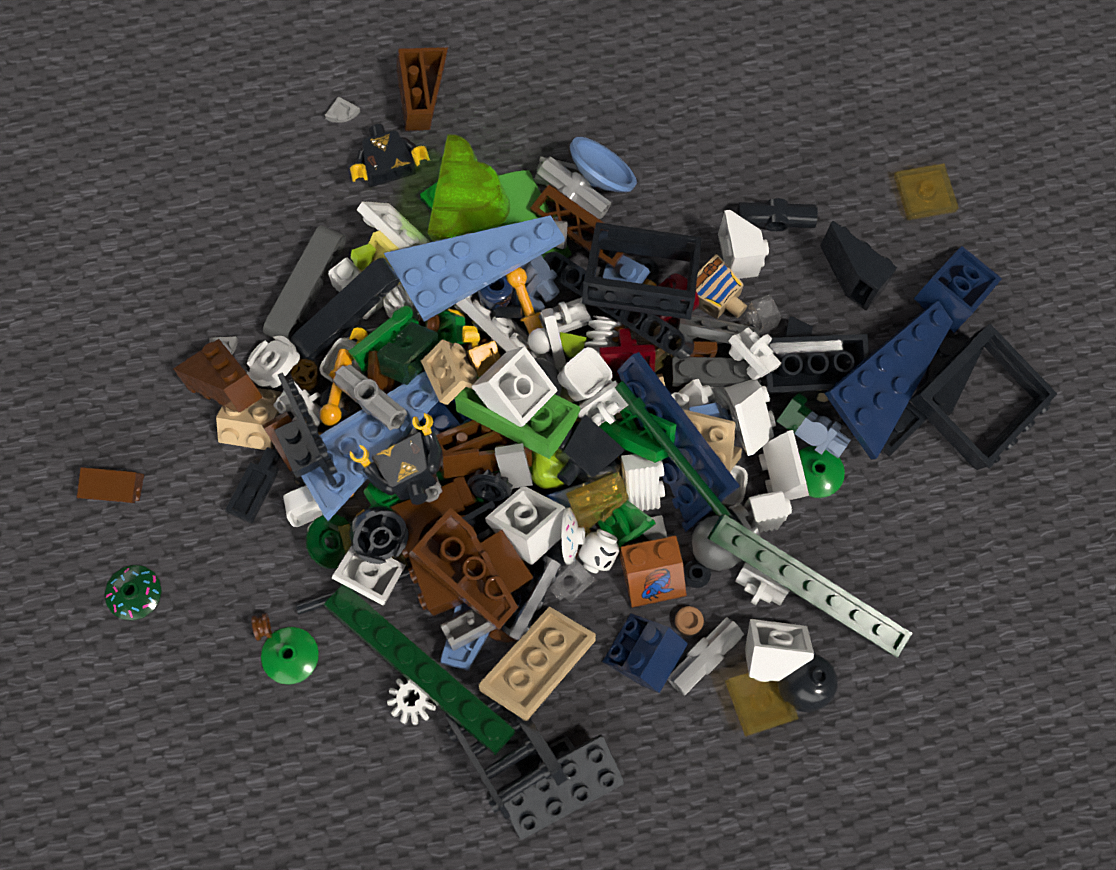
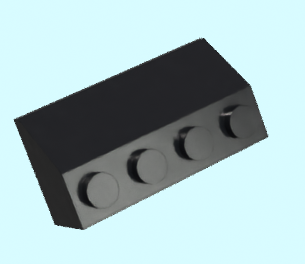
M867 334L772 338L768 346L781 364L777 369L760 377L763 386H766L768 393L829 390L869 356Z

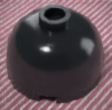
M373 505L357 513L351 522L349 536L352 547L361 559L373 564L386 563V559H390L392 556L396 558L401 554L407 545L409 532L405 521L397 511L386 505Z
M814 654L812 660L778 681V688L785 702L789 701L791 705L796 707L794 709L799 712L810 713L824 708L835 697L838 689L837 674L827 659Z

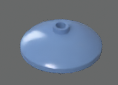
M576 137L570 143V152L576 167L591 186L621 193L632 191L636 186L637 181L632 170L622 159L605 146L585 137Z

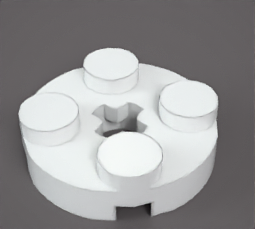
M274 336L275 340L270 343L263 341L249 356L247 365L250 367L249 372L247 371V374L257 385H270L272 388L280 386L281 382L277 374L283 372L284 376H286L292 367L298 363L300 354L296 352L295 346L284 336Z

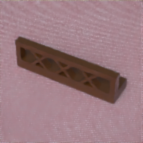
M551 185L546 187L530 207V210L540 218L551 216L552 218L558 217V221H561V216H566L575 222L578 226L567 227V237L589 252L592 241L587 242L582 239L581 231L586 230L594 236L596 222L604 223ZM546 202L557 211L545 213L540 207ZM601 249L599 259L611 268H614L623 255L628 257L630 253L617 252L611 259Z

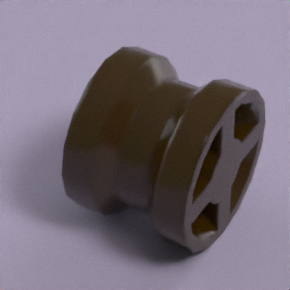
M301 359L291 369V377L301 390H313L319 385L321 376L313 361Z

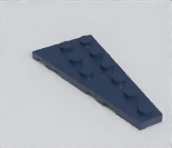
M939 301L931 303L824 393L871 460L878 458L953 323Z
M639 352L631 355L618 369L621 381H624L637 398L640 397L647 405L645 409L649 413L676 424L675 446L717 498L723 502L740 485ZM638 418L641 428H644L643 423ZM669 456L662 460L664 467V476L662 478L665 483L670 485L675 497L672 499L675 509L679 508L684 518L682 525L686 532L708 515L712 508Z

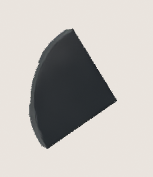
M507 305L506 307L495 308L496 318L523 317L521 306Z

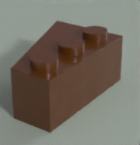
M448 47L398 49L396 68L405 131L431 129Z
M220 339L206 344L201 351L173 368L190 392H198L208 400L212 398L220 405L238 413H241L263 398L248 374Z
M472 420L436 435L443 451L439 471L444 478L476 473L477 470L484 472L488 469L491 472L500 471L495 456V448L519 443ZM524 446L528 465L532 466V450Z

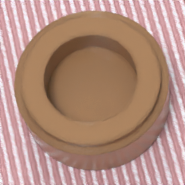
M691 606L680 609L675 617L676 629L686 636L697 634L704 623L702 613L697 608Z

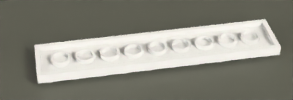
M362 202L357 208V211L364 216L363 220L366 224L376 228L378 231L380 230L399 249L431 243L389 203ZM477 292L454 304L458 311L467 314L473 320L472 323L477 329L485 331L491 337V341H495L498 348L504 349L507 352L525 346L533 358H543L555 366L553 357L549 353L537 354L529 348V334L512 318H496V310L492 311L481 305ZM564 367L557 368L559 373Z

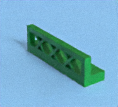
M626 407L620 411L624 419L620 422L615 418L612 424L605 421L599 425L602 430L625 450L654 463L669 457L646 427L644 431L637 428L633 421V418L637 416H633ZM649 413L658 425L666 430V435L674 443L676 424Z

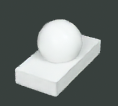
M544 309L542 314L546 329L537 328L533 330L528 337V346L537 354H546L551 350L556 368L564 367L566 360L553 309Z

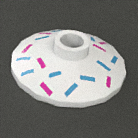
M570 507L564 510L561 533L562 551L566 564L573 562L578 545L585 543L584 527H578L577 519Z

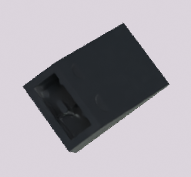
M835 221L830 223L820 247L845 296L867 311L884 291L898 267L889 258L881 256L874 251L867 242L859 240L852 235L845 226L839 225Z

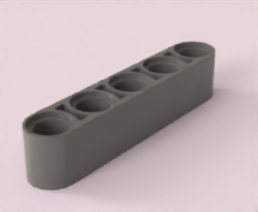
M322 225L316 229L265 321L263 327L264 335L271 338L274 336H284L290 340L300 329L329 275V270L333 268L345 245L346 236Z

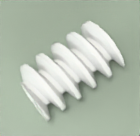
M593 316L597 320L589 321L588 325L595 330L586 333V336L593 341L585 342L584 346L586 348H593L598 353L599 347L618 346V343L612 340L613 337H618L619 332L614 330V327L623 326V323L607 317Z

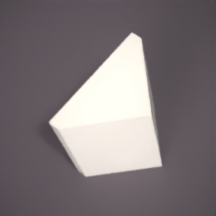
M351 546L333 574L332 579L385 605L406 565L393 558L386 559V563L382 564L369 563L361 559Z

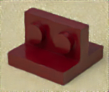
M630 328L619 329L618 346L599 347V355L612 371L611 380L613 382H622L618 369L631 355L638 352L655 373V345H637L636 339H631Z

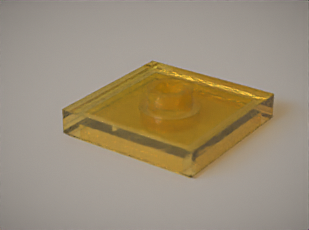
M945 164L898 171L894 174L907 221L953 213L958 210L959 207Z
M749 673L725 681L745 737L799 719L794 709L795 707L789 701L785 702L778 688V681H758L755 678H750Z

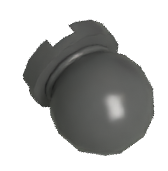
M736 503L726 508L730 513L728 517L760 536L757 526L751 529L745 517L750 514L743 505ZM715 515L704 519L696 526L691 536V548L700 564L713 570L722 571L733 568L741 559L707 538L719 519Z

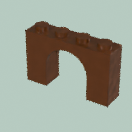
M455 482L442 486V492L439 494L438 499L432 502L425 501L422 504L415 505L409 499L391 507L400 514L408 528L409 537L402 553L405 558H410L412 567L408 568L413 583H419L421 593L417 595L423 610L428 609L433 616L465 602L429 574L408 553L450 507L461 517L468 514Z

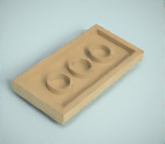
M548 607L529 628L528 632L520 638L480 682L479 691L527 721L595 642L596 634L553 608Z

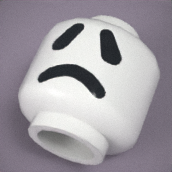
M598 529L597 532H590L578 553L580 559L584 562L583 567L593 573H598L599 570L608 571L620 552V547L616 543L618 539L601 529Z

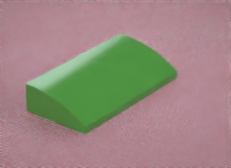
M529 170L511 172L482 181L483 192L501 227L540 218L530 210V207L541 193ZM544 202L540 209L545 213H549L550 210L546 202ZM567 246L564 249L554 247L541 255L544 258L546 254L555 251L567 258L572 256V253Z
M465 387L455 397L458 413L460 412V414L519 444L523 443L525 447L548 459L552 457L561 445L580 412V406L554 394L524 426L519 427L488 409L474 389Z

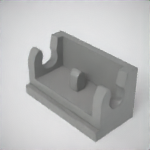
M472 608L440 625L453 651L496 629Z

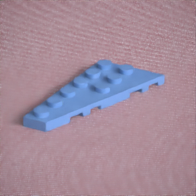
M546 216L386 252L384 255L425 322L563 243L565 238L553 218Z
M426 371L387 394L407 412L404 423L398 429L389 430L375 417L365 413L362 409L319 435L322 437L328 449L327 453L338 471L333 474L337 484L331 485L321 467L301 477L328 521L368 478L362 470L364 468L363 465L351 459L350 451L354 453L356 459H360L364 456V451L359 446L362 445L368 449V459L370 462H373L372 456L401 442L414 428L412 422L414 416L420 422L424 417V413H428L439 401Z

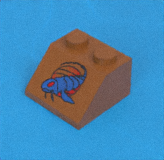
M676 536L621 547L619 556L631 608L686 597L683 562Z

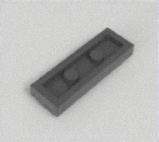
M693 314L691 320L678 318L677 321L678 330L690 338H704L710 342H717V344H730L729 340L733 335L741 333L748 327L759 336V329L756 327Z
M673 357L672 386L685 387L695 379H699L702 386H732L752 380L746 370L750 364L745 359L737 361L733 358L688 357L686 359H678Z

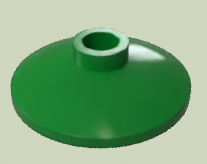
M817 446L803 448L799 451V456L809 496L824 498L834 494L844 481L845 470L841 459L826 449L821 455L815 451ZM816 465L822 466L823 469H824V472H823V473L817 472V471L815 470V466H816Z
M296 627L282 628L274 632L272 638H268L262 648L261 662L263 669L271 679L278 683L288 685L299 683L309 677L314 671L319 657L318 646L314 638L305 630ZM287 649L293 651V656L290 659H284L283 657Z

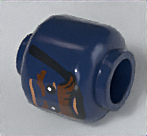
M505 275L477 291L478 299L481 305L492 311L497 307H506L510 303L513 287L507 282Z

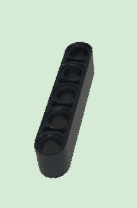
M384 258L373 261L304 324L289 341L295 346L302 359L313 361L399 284V277Z

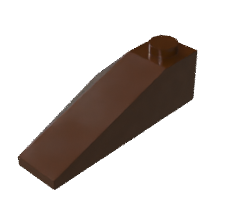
M451 507L408 553L429 574L498 630L518 608L504 581L499 577L491 563L489 555L479 542L473 527Z

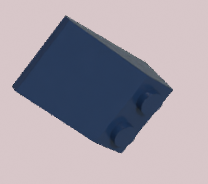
M961 246L914 299L923 309L931 303L939 301L952 319L953 323L950 330L955 333L1002 278Z

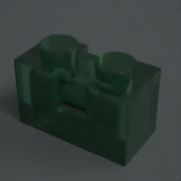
M410 322L397 334L394 343H387L377 353L381 374L408 385L424 369L421 361L439 343L438 333Z

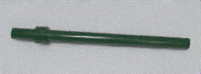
M624 381L620 382L615 387V390L628 404L626 408L630 413L640 419L718 517L721 514L729 516V511L645 409L647 405L640 397L637 398Z

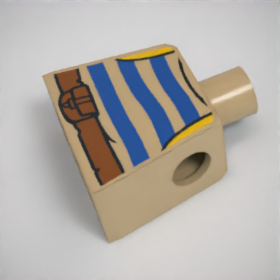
M717 254L698 272L696 292L700 300L698 309L716 319L727 309L736 318H739L747 308V305L738 299L744 285Z

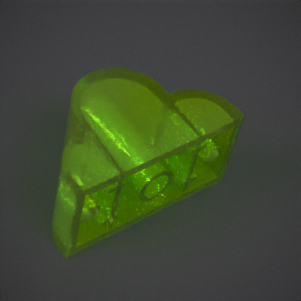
M447 134L427 232L433 242L462 236L481 227L485 230L500 227L510 212V200L496 171L491 166L479 162L471 145L464 138L457 135Z

